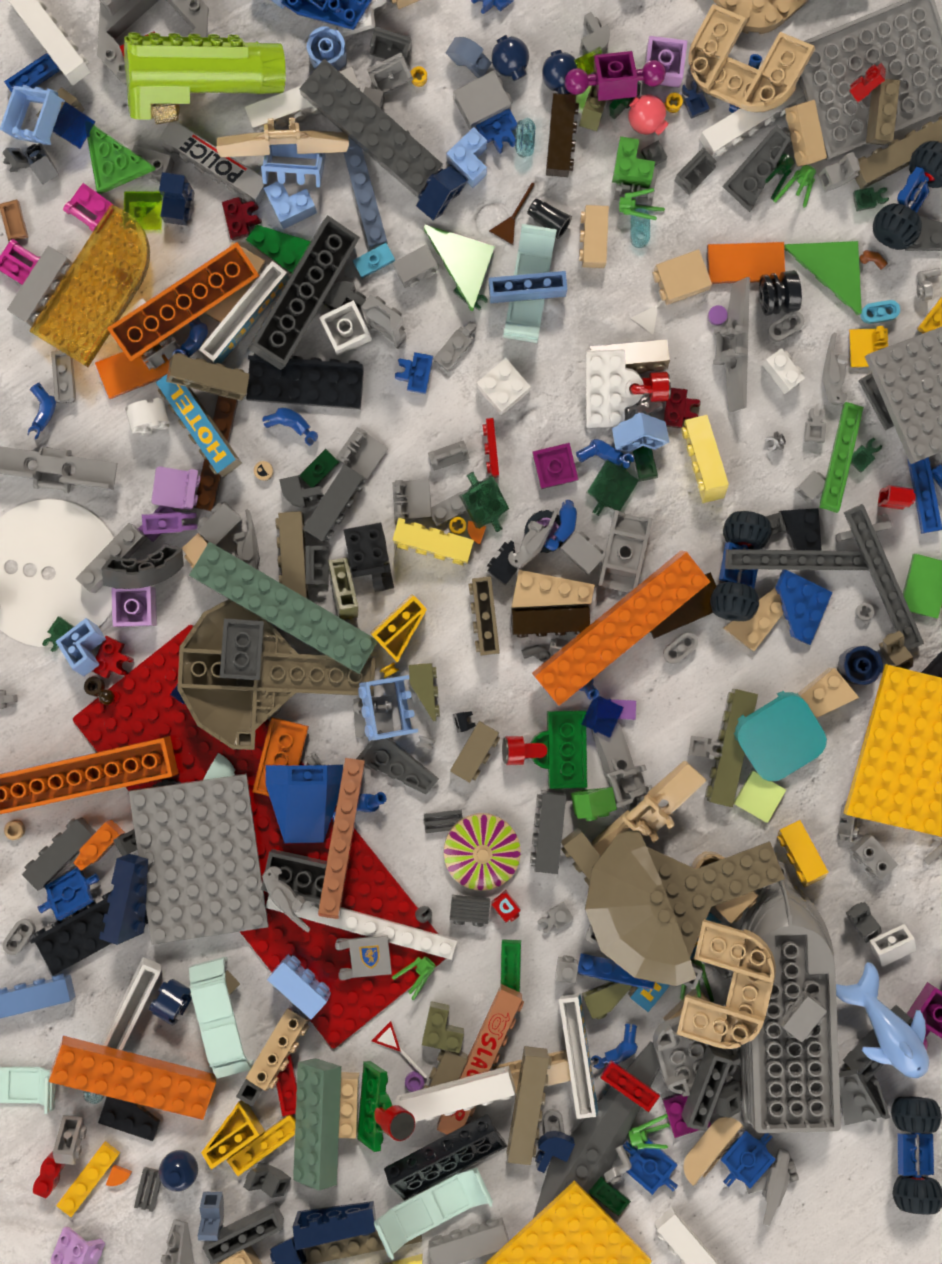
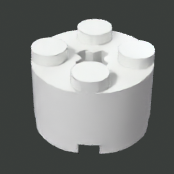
M155 398L153 403L142 400L127 406L128 408H125L132 434L141 433V435H149L153 433L152 430L154 429L164 430L169 428V420L163 399Z

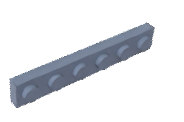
M348 137L349 147L347 152L343 153L369 248L387 243L362 148Z

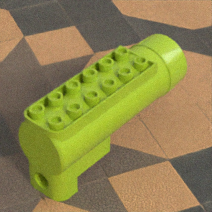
M136 32L128 33V36L124 37V61L129 115L133 119L151 120V104H190V93H252L258 95L264 93H283L286 80L283 46L281 43H259L258 41L245 43L242 38H239V35L233 34L227 35L228 38L217 34H209L208 37H200L199 34H188V37H180V34L170 33L168 36H160L159 33H149L148 36H140V33Z

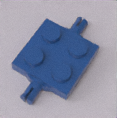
M77 867L45 885L47 902L37 907L39 912L43 913L51 908L56 919L60 921L94 902L90 892V885L100 881L99 876L95 873L86 879L83 871Z
M745 1130L720 1158L730 1171V1174L723 1181L728 1187L738 1179L751 1189L776 1160L765 1146L773 1138L769 1133H765L758 1140Z
M649 1138L648 1141H645V1144H655ZM628 1141L623 1144V1148L631 1154L629 1160L632 1167L627 1173L652 1195L664 1184L671 1191H675L678 1185L670 1179V1175L678 1166L677 1162L662 1149L644 1148L638 1150V1147H633Z

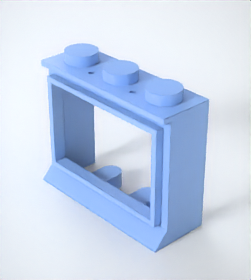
M23 85V87L14 86L0 130L17 140L51 145L50 137L61 108V103L65 102V100L60 98L56 91L49 88L44 90L39 87L33 89L27 85ZM30 102L43 104L34 131L21 129Z
M297 144L270 145V155L264 156L263 165L261 166L263 184H267L269 172H277L279 183H285L286 173H296L297 183L300 185L305 183V174L316 175V187L320 188L326 155L325 153L297 154ZM273 156L317 159L316 166L271 163Z
M409 675L359 683L358 693L363 704L361 711L362 716L365 718V734L369 741L418 732V728H411L410 718L414 717L415 714L413 710H408L407 699L411 698V692L405 691L404 680L409 679ZM395 683L402 730L377 734L370 686Z

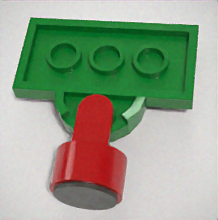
M586 710L547 711V731L536 734L530 743H524L523 736H505L502 742L503 762L506 765H523L525 758H531L534 764L540 768L548 769L549 789L587 788Z
M363 1061L357 1139L373 1152L381 1151V1144L384 1139L383 1133L395 1141L406 1140L415 1129V1118L412 1113L402 1106H392L390 1097L386 1093V1085L388 1084L387 1071L371 1061Z

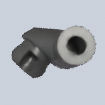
M539 645L521 650L524 659L534 656L541 662H546L550 658V653Z

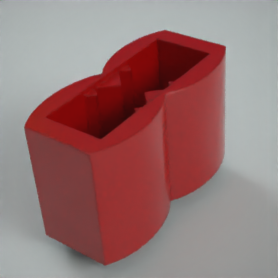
M888 485L879 491L877 505L879 507L903 510L905 507L909 508L914 504L916 494L912 488Z
M53 1151L43 1161L40 1175L33 1185V1194L45 1199L58 1185L60 1172L66 1165L55 1163Z

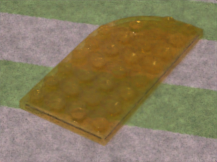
M111 204L29 332L84 366H90L110 335L107 328L121 318L142 285L149 268L150 245L147 235L138 221L115 205Z

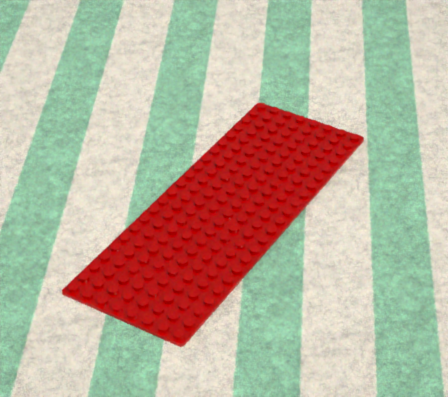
M188 625L110 687L108 690H111L115 696L111 704H102L98 697L73 717V722L97 752L163 737H171L179 774L127 786L126 789L128 791L150 788L154 784L167 779H173L181 783L203 780L218 753L222 754L232 763L235 768V775L247 774L262 876L266 869L269 852L272 849L325 861L328 860L334 825L333 818L331 819L324 842L284 843L270 797L253 792L270 721L267 719L255 730L254 750L232 749L197 726L177 690L180 645L194 627L193 625ZM354 828L341 907L439 934L429 921L421 923L416 919L415 912L418 907ZM264 891L265 903H267L269 893ZM266 908L268 927L240 931L271 972L288 954L291 957L293 955L300 960V965L305 970L308 968L315 974L314 978L317 981L324 982L330 988L331 994L327 1003L312 1019H308L331 1048L339 1046L411 988L420 976L416 971L417 965L398 978L392 979L395 974L413 963L418 957L421 959L424 956L428 957L436 967L447 959L388 942L392 974L340 980V969H352L350 948L336 950V940L339 938H366L368 936L300 918L310 928V931L306 932L285 913Z

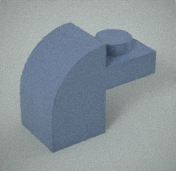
M455 37L445 52L457 66H466L477 78L484 76L492 64L482 53L484 49L466 37Z
M203 1192L199 1207L201 1221L197 1235L198 1241H218L224 1219L223 1193Z

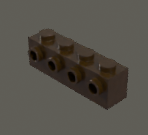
M553 93L546 176L568 177L569 171H573L574 159L570 158L571 152H575L576 140H572V136L577 131V121H574V115H578L579 103H576V95Z
M588 605L511 609L513 635H517L519 638L528 637V634L544 637L547 636V633L563 636L567 635V632H574V634L578 635L590 625V608Z

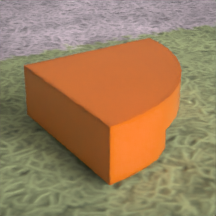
M468 520V534L475 543L480 545L486 526Z
M114 1164L106 1185L118 1186L124 1183L132 1171Z

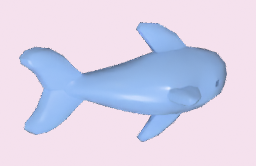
M867 962L863 975L857 984L848 986L836 984V996L845 1003L865 1007L880 1047L862 1048V1052L869 1059L881 1064L893 1065L909 1078H920L928 1072L929 1057L923 1044L926 1035L925 1019L921 1011L916 1010L912 1024L909 1026L903 1019L877 999L879 974L876 967L872 963Z

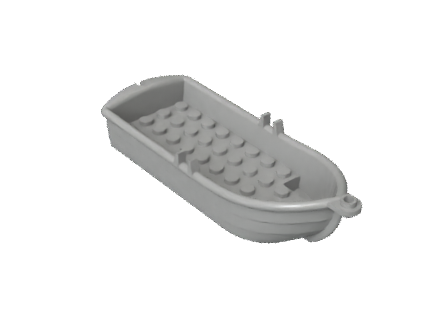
M778 861L785 879L766 886L758 894L756 903L748 909L740 929L742 931L746 929L758 935L770 948L776 965L775 980L763 1026L759 1034L751 1042L749 1041L740 1047L743 1119L751 1124L758 1133L839 1131L841 1129L836 974L833 946L828 929L820 913L809 898L790 882L788 866L784 862ZM805 991L820 1002L827 1012L824 1020L821 1023H817L813 1028L812 1035L801 1042L786 1031L779 1021L801 993Z

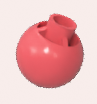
M645 94L639 98L635 97L630 102L629 106L631 108L628 112V119L631 127L636 132L644 135L655 132L659 136L669 123L665 120L666 107L659 97Z

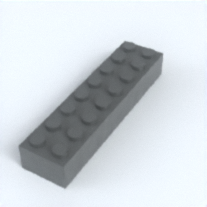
M326 59L322 60L299 88L300 94L343 133L348 135L351 140L417 198L422 190L426 189L428 178L432 174H437L442 169L443 163Z
M326 216L248 347L250 351L280 370L286 366L360 239L358 235L330 216Z

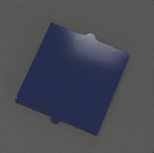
M65 102L58 114L52 132L81 149L86 138L90 137L89 133L96 121Z
M598 696L596 699H592L581 725L593 730L594 733L598 732L610 738L624 707L611 702V699L607 700Z

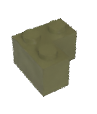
M431 1001L422 1045L460 1053L464 1028L447 1025L449 1005Z

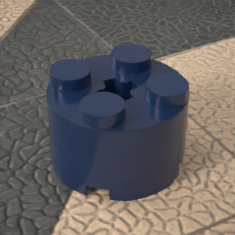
M855 646L848 648L839 656L838 669L846 682L856 685H867L878 679L883 669V661L880 654L872 648ZM862 663L863 666L858 668V664Z
M170 979L168 983H162L158 990L160 994L157 1000L154 999L149 1010L152 1011V1014L173 1026L179 1021L175 1018L178 1015H183L192 996L190 995L191 990L189 987L175 979Z

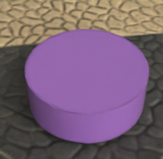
M713 306L708 312V321L715 326L722 325L726 321L728 313L723 306Z
M417 1071L408 1073L405 1078L407 1090L410 1092L421 1090L424 1086V1077Z

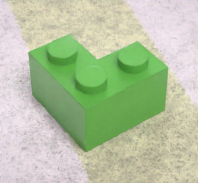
M620 136L612 182L619 184L623 182V184L631 186L635 184L634 186L638 187L640 185L643 188L650 187L655 161L636 158L639 139Z
M613 787L584 789L571 793L574 813L578 819L586 818V821H594L598 817L609 816V812L617 810Z

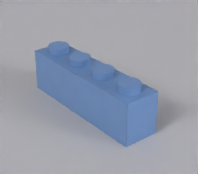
M566 271L491 277L488 283L490 303L566 297Z
M61 973L52 976L50 980L45 981V978L34 980L33 984L26 985L25 982L17 984L13 989L9 990L7 987L0 988V1019L72 1001L76 996L71 975L64 976Z

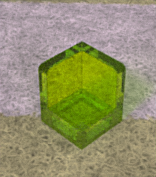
M599 46L580 55L574 60L577 68L584 70L588 75L591 74L594 66V55L603 54V51Z

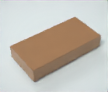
M16 199L1 203L0 211L8 241L29 238L20 202Z

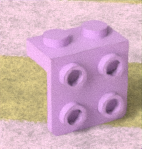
M157 467L153 484L152 504L183 510L193 509V506L197 504L198 495L195 494V488L199 487L200 476L197 475L198 470L190 469L183 471Z
M64 1227L52 1254L51 1264H97L102 1255L105 1242L101 1239L86 1242L70 1227Z

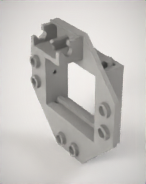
M99 0L97 56L124 85H127L125 61L119 44L115 39L159 0ZM166 0L193 29L189 34H199L200 37H207L209 8L202 0Z

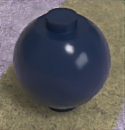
M504 35L497 39L498 44L494 46L491 56L495 70L502 76L512 77L513 81L527 74L525 68L529 63V50L526 44L514 36L507 37V35Z
M562 50L551 52V56L545 60L542 67V78L545 85L550 90L557 91L558 94H571L565 87V77L570 70L579 68L577 60L567 52L562 53Z
M175 1150L168 1153L162 1159L159 1166L158 1174L162 1185L174 1192L184 1191L192 1186L198 1175V1163L195 1157L185 1150Z

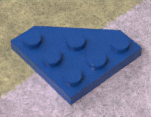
M782 570L775 588L777 594L780 595L782 610L790 626V635L798 641L811 645L833 592L788 570Z

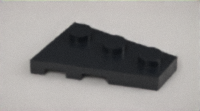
M819 508L779 511L782 514L786 530L791 537L795 550H822Z

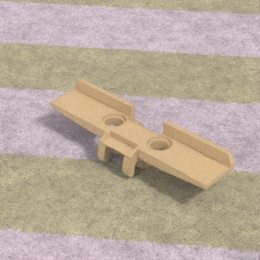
M269 118L268 123L264 124V132L217 138L216 147L220 157L270 155V145L297 144V154L347 152L349 139L348 135L343 132L300 131L299 123L295 122V118H289V130H275L274 119Z
M683 761L644 796L642 802L631 811L627 810L592 841L593 847L602 856L618 834L629 831V828L633 831H640L642 837L649 835L651 841L655 843L659 839L656 833L665 824H667L668 829L674 827L675 824L670 814L707 780L687 761ZM663 799L668 801V804L664 807L658 805Z

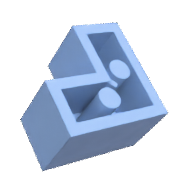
M473 127L446 153L447 163L462 174L472 188L487 175V167L478 159L487 149V140Z
M278 181L264 188L283 229L317 213L307 189L289 197L283 183Z
M637 413L631 419L623 421L618 426L612 428L616 450L630 453L641 446L656 450L669 443L666 421L644 413Z
M85 618L59 638L56 643L72 670L85 677L99 666L91 651L105 641L106 638L98 625Z

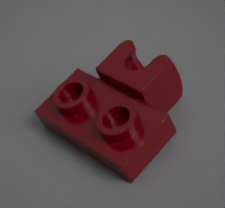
M240 197L222 202L230 239L237 240L249 236L248 226L251 227L262 223V220L257 215H252L254 211L259 209L256 202L250 201L243 204Z
M671 388L670 399L666 401L664 415L667 427L682 428L683 420L698 417V414L692 413L690 410L693 407H700L701 401L687 398L688 389Z

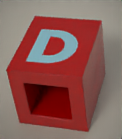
M507 890L491 901V905L505 923L509 920L512 922L520 916L519 912L521 909Z

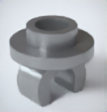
M778 431L774 432V437L771 436L765 439V442L770 440L774 442V446L769 448V451L783 450L786 444L784 435L779 434Z

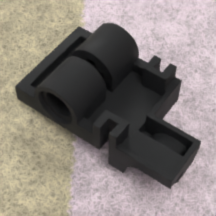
M382 523L344 529L351 568L356 567L351 572L352 578L371 574L375 592L393 589L394 584L390 563L384 564L385 561H389Z

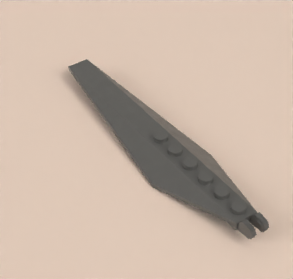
M650 1041L626 1069V1071L649 1087H651L660 1069L653 1042ZM611 1087L597 1103V1116L584 1118L570 1136L574 1138L575 1146L568 1161L565 1162L552 1156L533 1218L574 1180L593 1198L589 1190L601 1176L604 1178L603 1174L611 1169L618 1155L616 1148L623 1145L641 1108L638 1104L614 1087Z

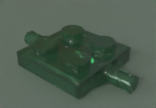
M608 460L605 461L586 492L598 502L592 513L599 516L604 507L611 508L614 511H621L639 481L630 475L627 471L628 468H624L623 465L617 466Z
M474 472L467 474L466 476L471 486L459 496L475 527L480 529L484 525L492 523L495 532H499L503 527L498 518L509 510V507L493 476H488L482 481H478Z

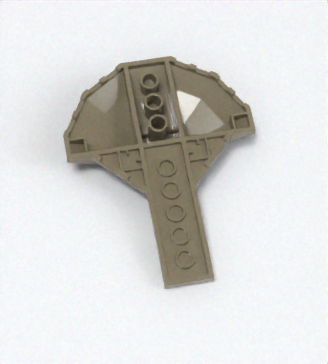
M228 599L203 612L180 645L177 690L198 727L232 749L254 750L255 730L296 693L359 696V683L374 681L375 658L369 657L360 674L326 655L298 654L268 621ZM224 619L264 621L260 680L220 678ZM370 686L371 696H374V686Z
M631 829L618 834L592 867L585 911L601 952L634 978L678 986L696 979L690 956L700 935L703 920H706L711 907L784 880L785 877L770 841L695 869L647 847L640 831H633Z

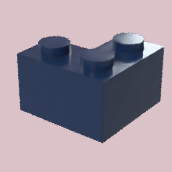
M452 166L446 169L442 168L437 174H432L426 182L428 185L419 194L418 198L420 200L416 207L434 221L443 215L450 201L460 195L468 180Z
M162 172L159 192L163 196L160 217L165 223L187 226L188 220L191 219L192 215L190 203L194 200V190L185 175Z

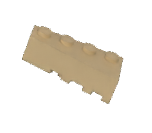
M835 668L826 669L798 692L816 718L859 698Z

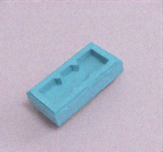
M384 243L354 259L353 263L363 279L393 263L395 258L387 243Z

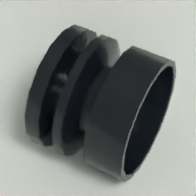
M797 271L781 272L779 278L775 273H771L770 276L767 274L761 275L759 280V300L765 316L773 313L779 314L781 307L785 313L800 310L802 289Z

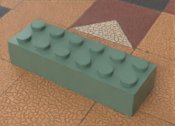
M313 1058L298 1062L293 1180L320 1191L337 1185L342 1066Z

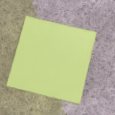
M751 771L734 804L768 823L786 789L772 781L763 779L758 773Z

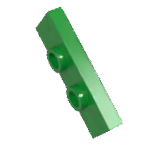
M502 939L501 984L520 992L521 940Z

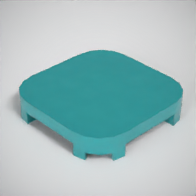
M778 692L776 693L778 697L747 717L742 715L737 719L739 722L735 728V739L756 772L767 781H778L816 759L823 753L826 747L827 738L825 732L808 704L798 693Z

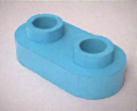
M894 300L869 303L862 309L860 316L863 322L867 324L891 321L899 315L900 306ZM886 309H890L891 314H887ZM867 312H871L873 316L869 317Z

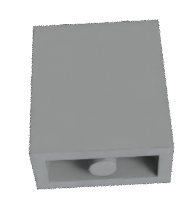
M494 71L453 91V99L469 130L473 127L476 129L477 124L509 108L511 110L512 98L508 92L505 93L503 89L504 83L501 77L497 76Z

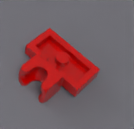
M882 63L878 66H871L865 72L864 78L861 76L850 85L851 89L849 91L857 102H860L874 88L885 81L886 69Z
M105 636L106 640L103 641L95 657L99 666L92 670V672L109 679L112 671L126 676L128 672L122 668V664L125 661L132 663L134 659L121 653L125 645L124 643L110 636Z

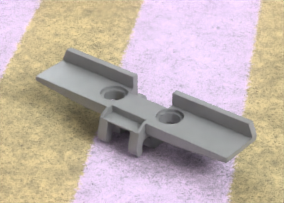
M750 277L732 283L726 328L719 327L714 330L716 335V359L713 360V364H725L729 412L744 409L747 406ZM724 337H728L731 340V349L724 351Z
M0 446V474L33 479V488L35 489L43 487L63 490L64 493H69L71 484L114 490L118 463L72 457L71 450L66 449L60 450L43 446L39 452ZM31 460L37 461V468L35 470L28 468V463ZM70 465H73L76 471L70 476ZM47 473L62 476V478L60 477V482L41 480L42 474Z
M612 719L592 726L591 731L605 777L608 778L610 786L613 787L617 813L620 817L627 810L631 811L633 809L630 807V803H633L634 798L636 806L644 800L643 793L649 792L652 789V785L645 786L641 772L647 770L646 766L639 765L634 767L619 720ZM619 760L624 762L625 767L623 770L617 767ZM649 835L643 837L646 846L654 844Z

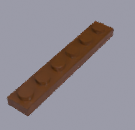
M218 396L213 421L229 443L238 401ZM204 459L200 483L196 493L198 495L197 504L194 508L212 512L211 510L215 506L221 475L214 474L209 467L211 463L208 459Z

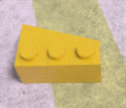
M411 594L370 633L398 663L427 609Z
M801 820L779 830L777 839L780 845L785 847L787 858L793 864L796 875L800 882H802L803 887L805 888L824 879L829 872Z
M240 1100L202 1150L201 1154L211 1170L265 1132L249 1104Z

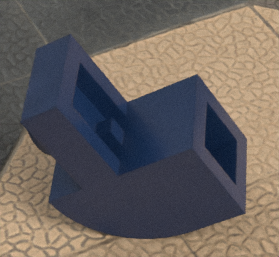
M550 1131L543 1134L537 1142L538 1149H540L535 1157L537 1170L545 1173L552 1156L567 1162L575 1146L574 1138L560 1131Z

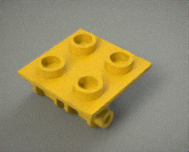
M877 326L876 329H849L850 367H869L865 356L888 347V328Z

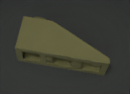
M347 557L328 560L338 617L343 620L358 618L359 606Z
M610 981L582 993L592 1019L596 1018L599 1020L606 1017L607 1013L612 1011L632 986Z

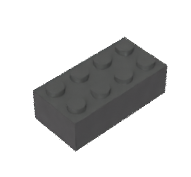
M541 790V794H537L536 806L539 808V813H535L534 817L537 833H533L532 836L535 852H531L530 863L535 872L558 874L566 804L564 792Z
M272 849L268 855L265 871L272 866L280 868L282 874H279V880L289 885L296 896L300 895L306 901L320 903L327 861ZM263 881L261 891L268 892Z

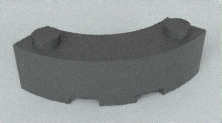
M165 543L160 549L149 554L148 558L136 561L135 558L125 559L111 556L101 568L103 584L115 589H137L161 583L175 575L184 566L183 549Z

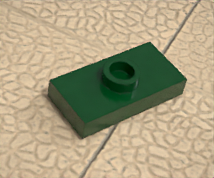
M639 81L637 84V96L641 93V83ZM635 97L615 99L609 105L610 116L615 119L625 108L628 109L630 107L629 104Z
M641 446L632 451L639 482L658 478L652 449Z
M325 449L299 476L311 488L316 487L339 464V461Z
M602 1176L589 1190L593 1197L618 1217L631 1202L627 1196L611 1183H607Z

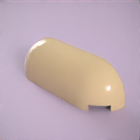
M731 1117L717 1119L687 1154L684 1160V1173L687 1180L693 1186L698 1183L702 1176L705 1177L738 1138L740 1135L738 1133L739 1130L744 1127L738 1120Z

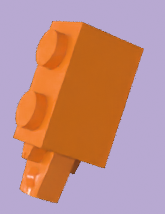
M112 819L106 821L79 849L80 854L73 863L81 871L90 864L99 861L115 844L113 840L125 834V832Z

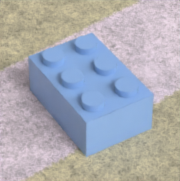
M288 954L272 971L267 980L308 1018L312 1019L327 1003L331 994L330 988L324 982L317 981L314 978L315 974L308 968L305 970L300 965L301 962L297 957L293 955L291 957Z

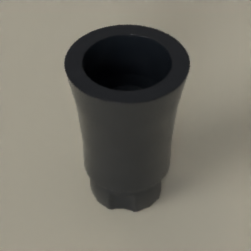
M535 199L527 211V214L544 228L556 229L555 237L557 239L565 233L572 220V215L564 213L539 199Z

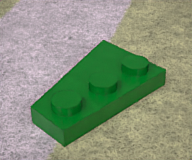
M256 225L246 239L247 243L291 274L310 243L308 240L260 225Z

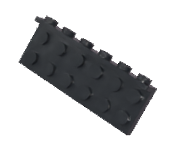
M255 353L253 356L248 355L249 380L247 401L361 410L364 367L359 361L349 360L348 363H342L338 359L322 361L321 358L312 357L310 360H304L300 356H291L286 366L280 370Z
M111 891L101 896L103 898L102 901L96 903L94 900V902L85 906L86 909L82 912L78 910L69 915V919L65 921L57 920L50 924L52 926L51 929L46 931L43 928L34 933L35 937L30 942L31 944L35 942L52 975L112 944L99 939L100 932H104L106 923L103 922L104 914H108L110 903L107 900ZM145 910V925H146V924H148V917H147V911Z
M486 1114L386 1166L384 1171L389 1186L405 1201L506 1148L507 1144L493 1126L489 1115Z

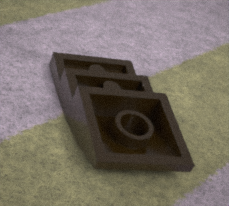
M711 572L705 574L710 581L709 584L650 631L653 639L713 613L710 598L717 585Z

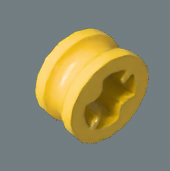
M421 66L414 67L411 70L414 80L411 82L414 86L422 87L427 82V72ZM417 73H420V76L423 74L421 80H417Z
M670 93L665 101L666 110L670 113L678 112L683 103L682 96L678 93ZM671 99L672 101H678L676 106L674 104L670 105Z
M461 517L453 518L449 523L450 531L456 535L464 533L466 530L465 520ZM461 521L463 529L459 528L458 531L454 530L455 527H452L453 523Z
M395 662L380 670V672L384 673V679L399 671L398 668H395Z

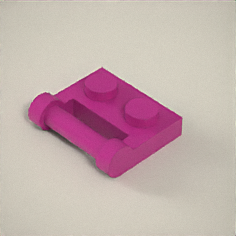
M82 183L71 200L63 207L64 212L78 218L89 226V229L94 233L98 232L115 209L114 204L84 183ZM80 204L97 217L96 220L93 221L76 208L77 205Z
M12 239L0 255V271L23 285L41 256L37 257L21 247L19 242ZM17 252L33 262L32 267L13 257L12 253Z

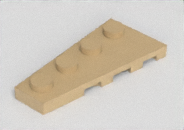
M774 587L759 599V608L752 619L748 621H731L723 627L725 631L751 651L756 650L783 615L782 601L780 595L777 594L776 588Z

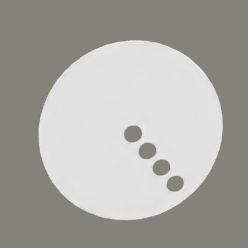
M44 499L17 506L0 517V630L28 645L59 647L56 641L85 618L98 625V627L106 621L112 613V587L103 585L96 593H92L75 579L114 539L110 530L96 515L71 502ZM9 560H14L18 564V570L14 574H8L5 571V563ZM28 563L34 564L37 568V572L33 577H27L23 572L24 566ZM47 566L53 567L56 571V575L52 580H46L42 576V570Z

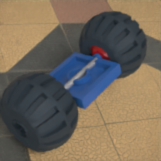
M925 142L912 153L909 162L910 175L905 187L899 192L897 197L899 204H889L876 214L873 221V234L883 245L895 250H904L918 240L922 229V222L917 212L930 192L928 187H942L941 142Z
M737 511L729 515L723 526V535L727 543H725L719 580L724 581V583H720L713 590L710 603L713 613L720 618L731 621H748L754 617L759 608V597L755 590L758 569H725L726 549L760 550L764 548L771 537V525L769 520L762 514L752 511Z
M915 1096L897 1097L891 1109L893 1122L899 1130L912 1133H897L898 1175L902 1176L896 1179L893 1186L894 1202L904 1212L922 1215L936 1214L942 1207V1188L937 1180L922 1175H934L932 1133L936 1132L941 1125V1110L938 1103L930 1098Z

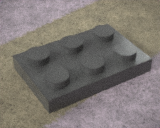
M224 619L220 678L260 680L264 621Z

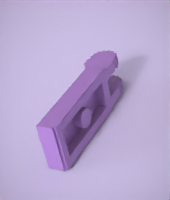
M196 512L141 514L144 535L198 529L197 524L194 523L182 525V519H193L197 517Z

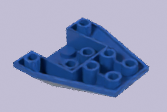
M283 0L281 3L297 15L354 30L372 0Z
M343 764L266 765L265 785L284 843L324 842L339 797Z

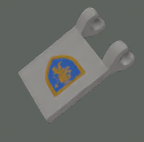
M388 936L354 939L339 938L336 940V950L350 948L352 969H340V980L392 974Z

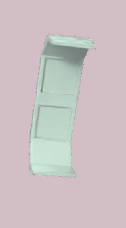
M522 224L514 275L547 273L550 271L556 229ZM545 299L509 302L503 337L537 343Z
M227 957L195 964L189 968L191 996L209 1065L217 1079L251 1070L254 1063L253 1060L248 1061L238 1032L226 984L225 962L228 960Z
M0 1067V1103H39L44 1106V1114H48L55 1108V1084L49 1082L51 1070H46L44 1067Z
M473 1168L454 1174L429 1189L399 1203L380 1216L374 1222V1225L388 1257L393 1260L394 1253L406 1242L474 1206L488 1203L492 1207L493 1201L478 1168Z

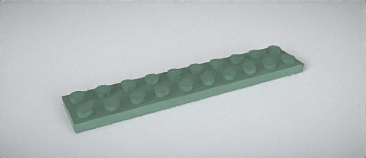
M211 542L207 544L189 574L190 577L358 674H360L378 642L367 633Z

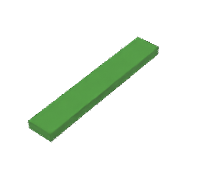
M849 402L843 404L819 508L836 513L840 511L864 408L862 406Z

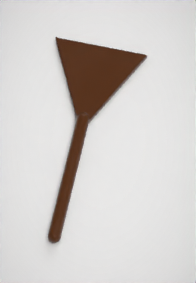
M534 183L530 184L513 215L489 230V232L513 245L515 217L533 189Z

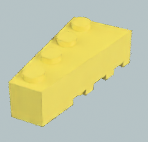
M708 415L687 419L684 422V427L681 428L683 438L687 441V452L691 457L692 469L696 477L702 503L725 498L729 483Z
M398 518L393 536V542L397 544L399 549L407 551L408 548L416 549L415 553L425 556L427 553L434 554V558L445 561V558L453 560L452 563L461 566L464 563L468 564L474 543L472 539L452 533L445 534L444 531L435 528L427 529L419 523H405V519Z

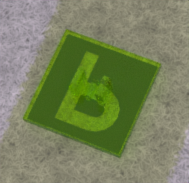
M124 191L123 229L162 230V218L160 217L162 209L161 193Z

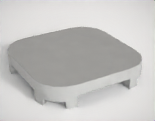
M678 1016L659 1025L653 1035V1045L665 1083L670 1091L682 1094L684 1097L690 1096L689 1091L708 1044L677 1035L681 1017ZM736 1048L725 1049L732 1059L725 1079L726 1082L733 1078L731 1075L736 1071L737 1066H740V1058L737 1055Z

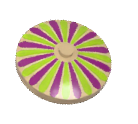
M489 813L468 815L459 820L450 829L445 839L444 861L446 867L458 883L469 889L482 891L497 888L513 876L519 865L521 848L517 834L509 823L496 815Z

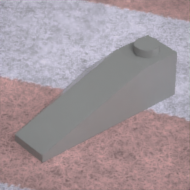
M177 1219L173 1220L166 1242L168 1248L160 1261L163 1264H193L188 1223Z

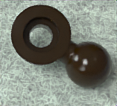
M92 676L85 681L84 690L88 695L99 696V701L104 705H109L114 701V693L111 690H105V683L102 679Z

